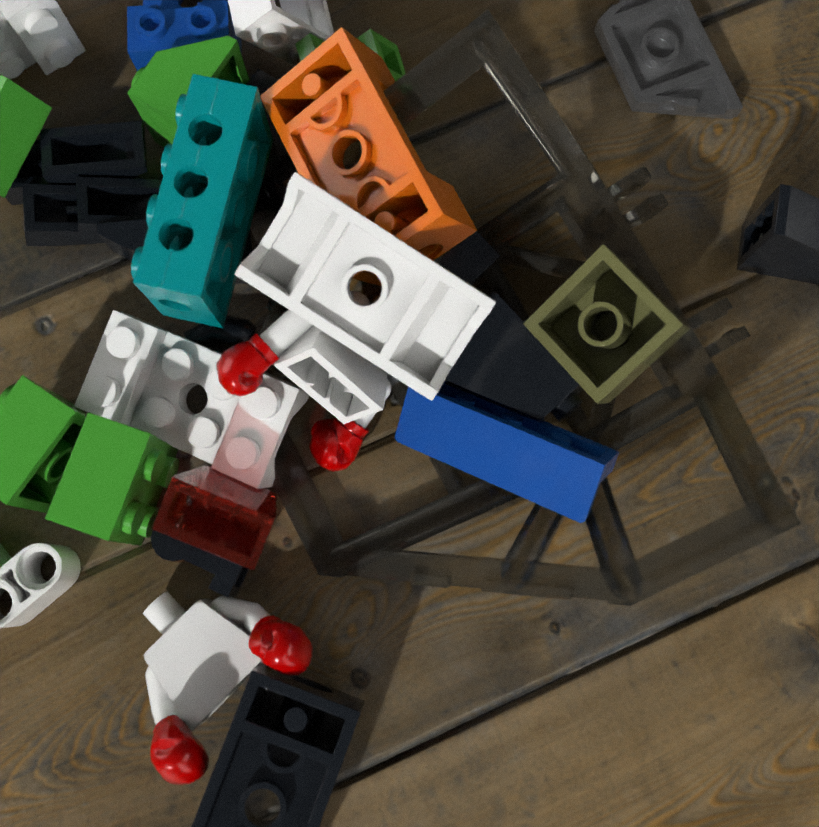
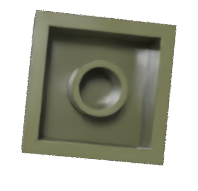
M604 244L523 323L597 404L610 403L690 330L615 252Z

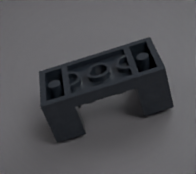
M265 664L253 669L191 827H319L365 700L300 675L293 676L279 673ZM268 789L277 795L280 801V813L272 820L263 821L257 819L251 813L249 797L255 790Z

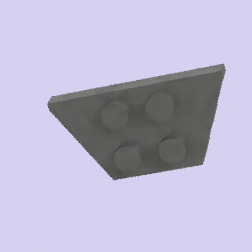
M621 0L619 3L612 5L598 19L594 33L632 111L732 119L737 117L742 110L743 105L690 0Z

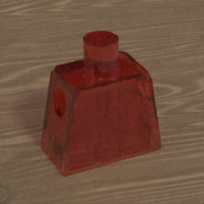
M205 465L172 476L152 529L254 571L276 519V494L266 488L257 489L212 469L211 466Z

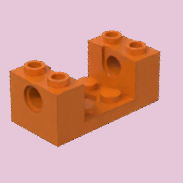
M343 27L339 28L260 95L262 103L300 175L346 203L352 209L429 259L436 260L478 231L454 187L426 171L393 110L405 98L383 58ZM360 141L362 147L361 158L354 167L346 169L343 163L345 151L350 144ZM360 271L352 278L382 286L378 276L370 271Z

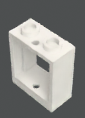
M228 0L235 35L293 66L300 62L295 43L309 33L324 41L334 33L326 0H279L281 8L276 6L275 0Z

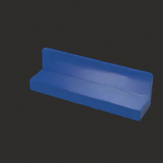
M447 381L443 382L432 401L408 386L395 433V440L398 443L579 523L585 522L588 518L599 485L613 471L619 455L617 450L548 422L538 420Z

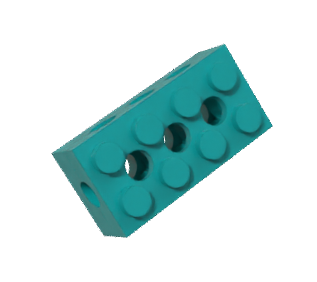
M192 74L187 94H181L176 105L175 118L177 130L173 144L168 143L163 150L161 159L163 179L158 195H152L148 202L146 222L149 228L143 247H137L131 263V275L136 287L163 316L224 328L237 279L234 273L241 264L273 137L258 87Z

